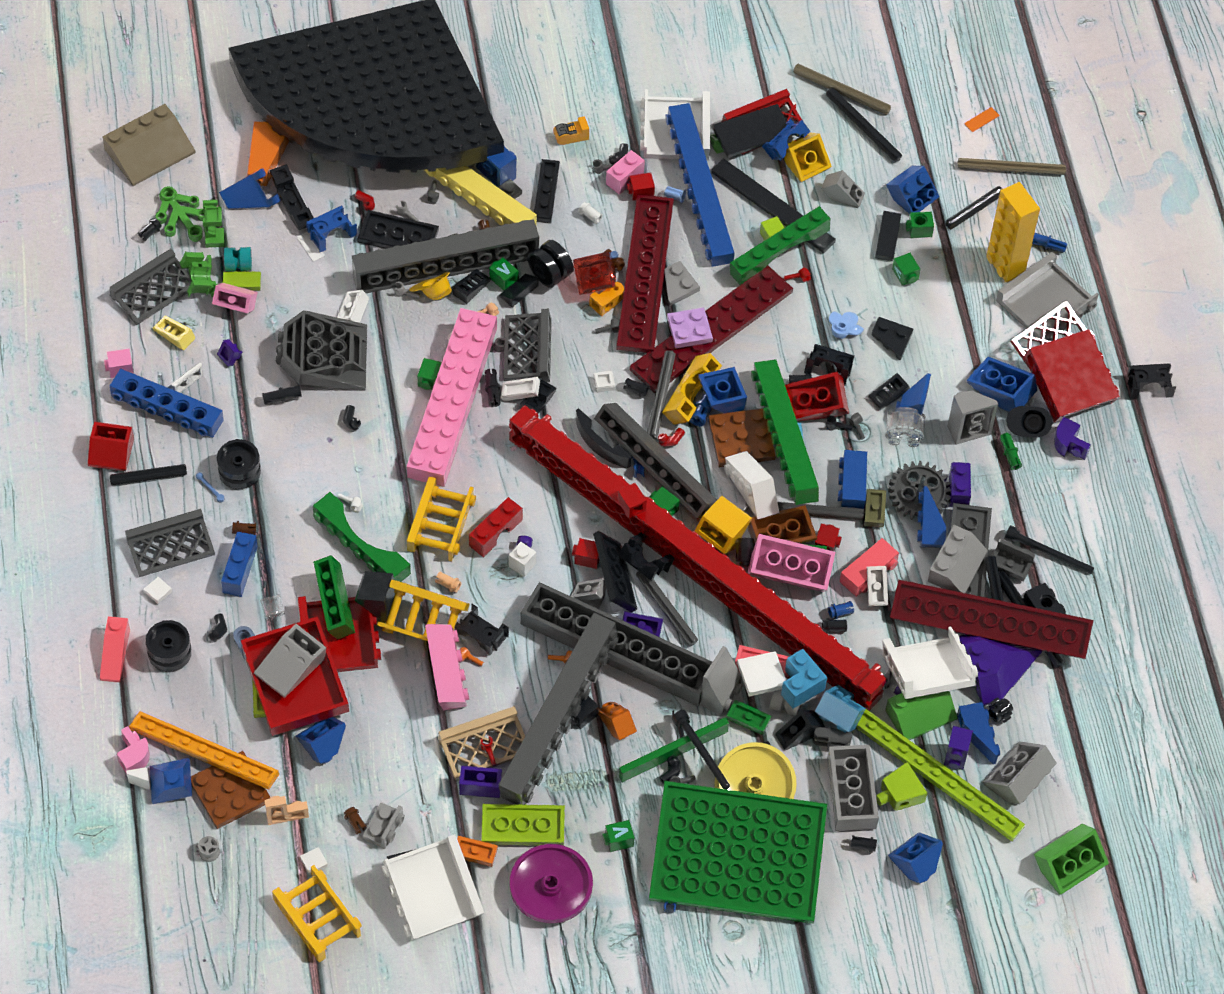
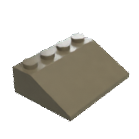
M166 104L102 136L104 150L133 186L196 153L177 118Z

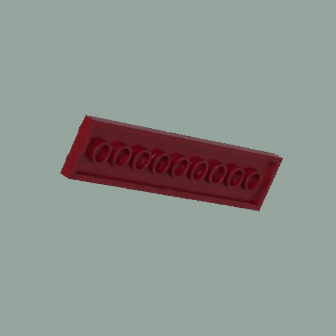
M637 194L616 350L640 353L654 351L674 198Z
M767 265L761 272L752 276L705 311L713 337L711 343L675 348L671 335L657 345L653 352L649 351L631 364L629 370L638 379L645 382L655 394L665 351H673L676 354L670 382H672L688 370L695 356L713 352L792 294L793 287Z
M899 579L890 619L946 631H948V627H952L956 633L979 636L1086 660L1094 620Z

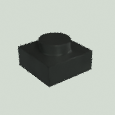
M511 179L498 187L514 199L522 195V189Z

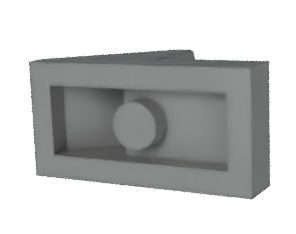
M604 578L578 582L571 597L599 609L606 592Z

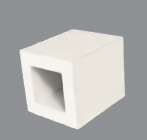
M522 542L509 554V568L523 577L536 564V551Z

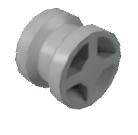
M206 836L199 841L198 849L201 859L206 862L215 861L220 855L217 839Z

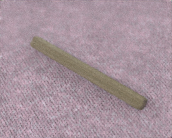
M799 63L794 67L793 72L828 89L834 88L839 94L885 115H888L891 110V105Z
M958 158L957 163L959 168L1060 175L1066 173V165L972 158Z

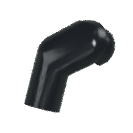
M620 144L619 152L609 156L610 164L614 165L628 153V144Z
M347 405L343 422L350 430H358L361 426L360 419L357 421V418L353 417L355 407Z
M222 613L214 616L216 625L212 628V631L208 632V637L212 641L222 638L227 632V625Z
M675 755L670 756L667 760L668 771L659 776L663 784L665 781H669L672 776H679L681 762Z

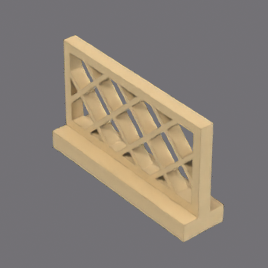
M515 706L438 732L439 743L442 745L455 780L460 778V772L457 773L455 768L457 760L473 767H494L489 762L488 754L479 750L481 738L484 742L489 743V740L485 738L487 731L493 730L499 733L496 741H493L492 751L494 752L495 747L506 751L503 758L498 759L494 757L496 762L494 766L513 760L516 751L511 749L514 741L522 743L525 738ZM515 723L517 728L515 735L504 731L506 725ZM501 735L512 739L508 748L498 744ZM476 737L480 739L477 748L466 744L468 738ZM456 743L461 748L456 755L449 752L447 745ZM463 748L474 752L470 761L460 757ZM477 753L487 758L485 764L478 765L473 762Z

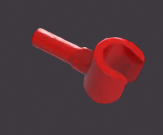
M801 268L796 274L784 276V280L801 277L803 282L811 280V274L807 268Z
M488 736L489 744H484L481 738V749L487 752L491 765H496L492 753V737Z

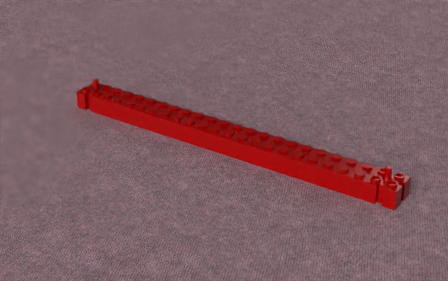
M524 405L509 419V428L511 429L509 440L520 449H525L529 456L634 536L640 532L646 535L643 543L660 556L664 557L671 554L675 557L672 565L790 655L804 649L811 659L818 663L817 666L827 676L828 684L832 687L839 685L855 695L853 700L868 711L883 697V687L885 686L886 678L880 672L881 666L878 663H875L869 669V664L866 660L857 657L850 648L844 647L834 636L825 633L818 624L812 623L802 612L792 608L788 601L779 598L772 589H767L756 577H751L747 574L743 567L734 564L727 555L718 552L711 543L705 542L695 531L685 527L682 521L673 518L666 509L660 508L650 497L644 496L647 500L646 511L628 518L618 503L617 498L618 490L630 484L621 475L611 471L608 465L599 462L592 453L582 449L579 443L570 440L563 431H558L553 427L550 422L552 420L550 415L546 414L540 420L538 413L534 409H529Z

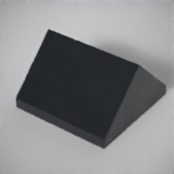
M365 571L354 601L385 623L395 596L394 589L389 587L391 580H394L393 573Z

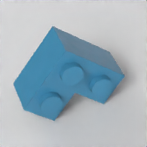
M804 649L787 658L785 672L790 678L783 682L781 696L794 709L824 691L827 676Z
M837 685L825 691L815 712L824 721H831L836 724L839 730L850 732L856 728L866 708L853 701L855 696L853 693Z

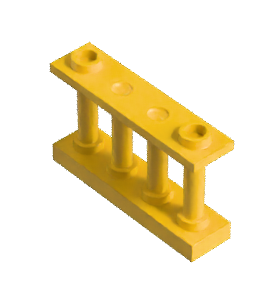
M428 477L407 538V551L415 553L417 546L425 545L448 551V561L452 562L454 555H458L460 550V544L458 543L470 507H474L476 502L474 487L470 486L468 494L464 495L439 489V486H436V478ZM439 496L464 502L462 511L434 505L432 502L433 497ZM433 512L458 518L459 520L457 526L452 527L428 521L427 515ZM427 528L452 534L451 544L422 537V529L426 530Z
M391 580L389 587L393 588L395 593L386 623L378 621L377 625L381 626L382 631L393 634L394 631L428 641L426 628L423 635L412 631L421 602H424V599L432 601V609L427 624L436 623L440 607L442 608L444 604L450 606L451 614L447 625H452L453 630L459 613L461 614L462 610L468 611L470 604L397 580ZM409 593L413 595L412 599L414 601L405 629L394 626V622L402 597Z
M315 865L311 866L312 877L289 892H282L280 887H277L272 891V896L276 905L316 960L321 962L326 959L325 950L327 946L351 931L359 938L362 925L356 916H351L326 882L327 877L321 869L318 871ZM316 884L324 892L300 908H294L291 904L292 899ZM329 899L335 909L313 923L306 924L302 919L304 918L303 915ZM341 915L347 924L324 939L317 940L314 935L315 931Z

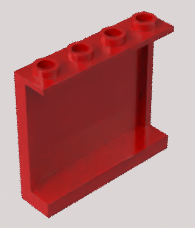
M1089 329L1032 347L1024 354L1032 374H1035L1036 383L1054 423L1061 421L1065 416L1107 402L1112 404L1120 397L1119 390L1112 381L1111 372L1103 361V354L1098 350L1096 339Z
M306 596L298 597L300 622L318 616L337 672L378 668V660H381L380 648L376 649V643H379L378 631H374V626L377 625V617L355 602V597L348 598L355 633L340 639H336L327 630L322 601L306 602Z

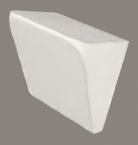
M146 767L127 770L129 783L150 789Z

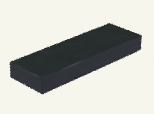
M883 211L875 255L876 259L894 260L901 213Z

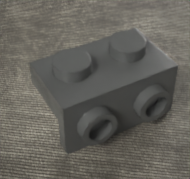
M999 539L997 548L993 553L996 557L998 571H1004L1015 579L1022 582L1025 581L1034 562V553L1002 539Z

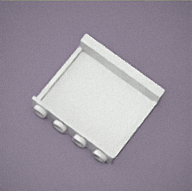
M645 89V97H641V108H644V111H641V122H644V125H641L640 136H644V140H640V151H644V158L680 159L679 155L675 154V141L671 140L670 125L666 124L665 114H668L669 106L690 103L706 159L709 160L710 91H703L702 98L648 97V89Z
M948 627V638L894 647L890 638L882 639L883 657L905 699L975 686V677H978L977 667L972 665L970 655L966 654L964 644L960 643L959 635L954 633L952 627Z
M456 834L383 861L384 865L381 866L385 878L389 877L391 896L397 899L399 904L396 905L398 915L404 918L405 925H403L406 936H410L411 940L484 914Z

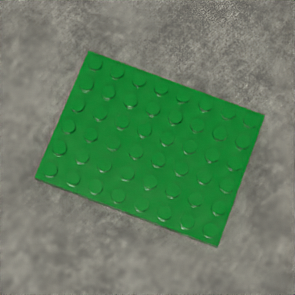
M665 781L649 900L814 924L827 804Z

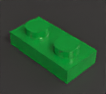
M734 700L726 718L731 722L763 735L771 720V715Z

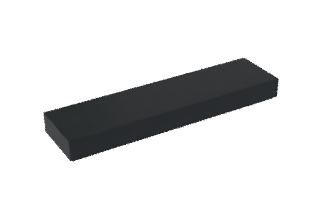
M542 159L534 208V213L537 214V222H552L560 161Z

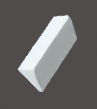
M363 290L347 291L337 318L360 323L369 300Z
M198 363L167 386V388L181 393L203 376L202 364Z
M886 566L867 567L868 606L888 605Z

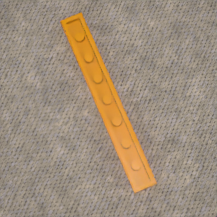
M139 711L129 725L130 730L133 732L135 731L142 736L268 790L279 776V770L141 711Z

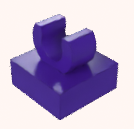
M227 339L223 340L217 355L229 367L234 365L236 359L241 357L243 351H239L237 345Z

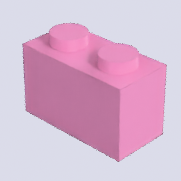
M632 150L629 151L606 171V185L616 193L621 194L627 188L626 184L629 183L630 175L644 173L645 160Z
M220 283L215 286L212 304L249 313L255 308L258 292Z

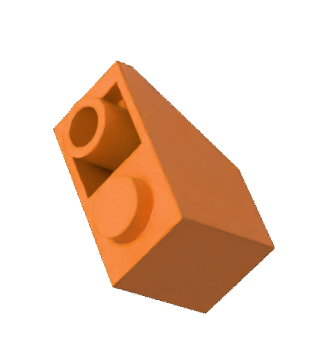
M607 702L599 709L600 718L611 735L616 739L621 740L637 732L628 709L616 702Z

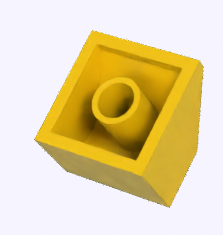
M810 132L805 138L799 137L787 143L789 147L786 149L784 160L800 182L832 167L820 133Z

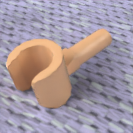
M489 303L485 309L477 311L484 314L489 313L493 316L499 314L498 307L494 303Z

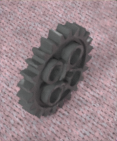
M920 460L918 465L911 461L910 467L905 463L903 469L898 467L897 473H893L892 479L889 482L888 492L891 493L889 499L893 500L892 506L898 505L897 512L903 510V517L910 514V520L914 516L918 518V511H921L922 503L915 505L914 502L921 478L924 476L923 487H928L940 514H942L943 508H947V502L951 498L949 496L951 494V489H949L951 483L946 482L948 476H941L943 470L936 471V465L930 468L929 462L923 466ZM909 478H915L917 481L912 482ZM928 483H933L935 487H930ZM904 495H911L912 498H906Z

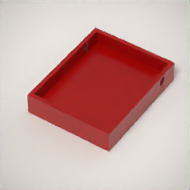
M318 616L241 640L242 650L272 736L349 712V703ZM297 624L326 647L325 660L284 698L257 677L254 672L281 637Z

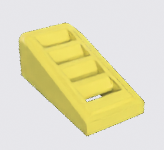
M164 316L153 327L155 332L182 350H185L195 340L192 329L167 316Z

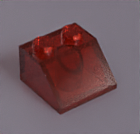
M609 251L573 259L579 295L616 287L614 261Z

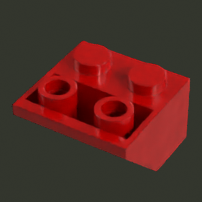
M94 422L89 441L88 466L126 472L134 442L132 427Z

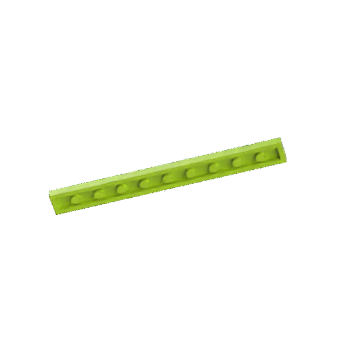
M865 709L856 729L904 764L908 762L915 772L1013 842L1024 829L1025 824Z

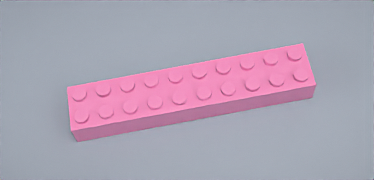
M460 308L407 464V478L427 482L428 477L436 478V485L445 487L497 331V316Z

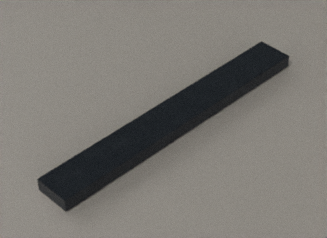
M724 158L712 168V174L772 217L778 216L781 223L786 227L804 216ZM825 233L816 240H809L807 242L824 254L835 243L836 238L829 233Z

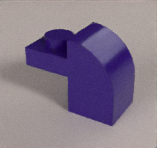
M1066 417L1062 418L1057 427L1054 438L1055 449L1063 457L1069 452L1073 456L1085 460L1089 454L1091 444L1077 438L1081 425Z

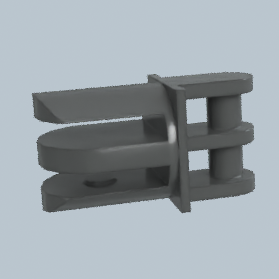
M830 724L829 728L818 727L815 729L813 743L818 746H826L827 751L832 746L851 745V731L843 732L839 729L831 728L832 724Z

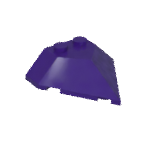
M959 636L960 643L965 646L966 654L971 657L972 665L977 667L978 677H975L977 680L975 690L983 706L990 705V702L997 697L1000 700L1004 699L1008 691L1015 686L1031 667L1035 659L1043 652L979 636Z

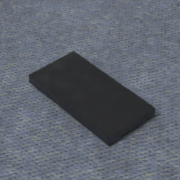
M778 104L714 124L712 129L727 158L762 147L766 142H770L787 126V121Z
M368 210L357 242L387 249L436 238L439 226Z
M600 531L593 533L609 600L630 612L636 611L637 604L626 561L619 557L622 549L621 543Z

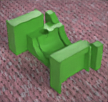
M203 200V227L206 248L224 247V228H216L222 226V208L216 207L218 200Z
M185 251L180 265L181 268L188 269L191 278V284L187 290L188 297H190L191 293H206V295L209 293L211 297L214 296L215 286L218 284H216V281L211 280V255H207L205 261H203L205 258L203 252Z

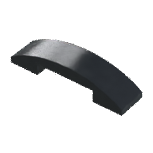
M287 164L270 170L274 185L291 220L298 230L307 228L306 222L314 219L310 209L306 207Z
M578 408L575 421L578 431L586 444L596 454L610 463L624 468L631 467L632 456L619 444L614 448L607 444L591 429L592 420Z

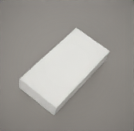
M532 377L503 382L501 399L509 401L538 396L540 379Z

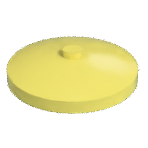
M758 742L739 745L729 751L718 766L730 784L727 790L794 799L796 792L794 768L789 759L780 750L771 745ZM715 778V788L723 789L720 783Z

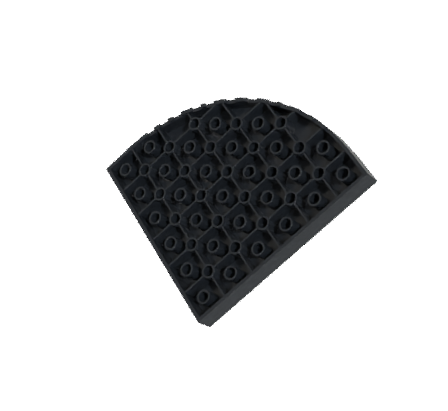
M421 0L228 48L230 65L244 96L252 104L254 111L262 117L264 122H268L276 133L287 137L289 142L301 145V148L309 153H318L326 160L332 162L338 160L345 162L346 166L360 168V166L369 167L372 171L386 169V172L400 173V170H411V173H417V170L428 169V172L436 171V168H446L448 170L488 161L487 157L504 152V140L435 0Z

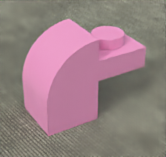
M127 726L121 730V733L128 747L117 753L118 762L126 774L127 770L145 768L150 758L147 739L143 738L140 740L138 734L135 731L132 732Z

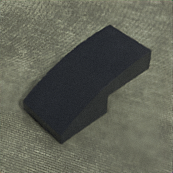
M540 379L538 396L525 398L520 403L519 409L525 405L529 409H534L539 414L552 398L557 388Z

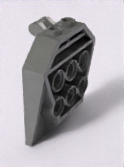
M305 310L284 324L283 330L278 333V343L281 344L276 347V363L298 384L365 391L367 324Z

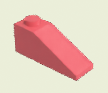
M108 616L104 635L100 681L120 682L130 633L128 618Z

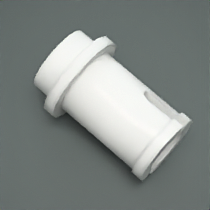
M584 202L579 208L580 215H585L595 224L599 223L603 217V214L592 208L590 203Z

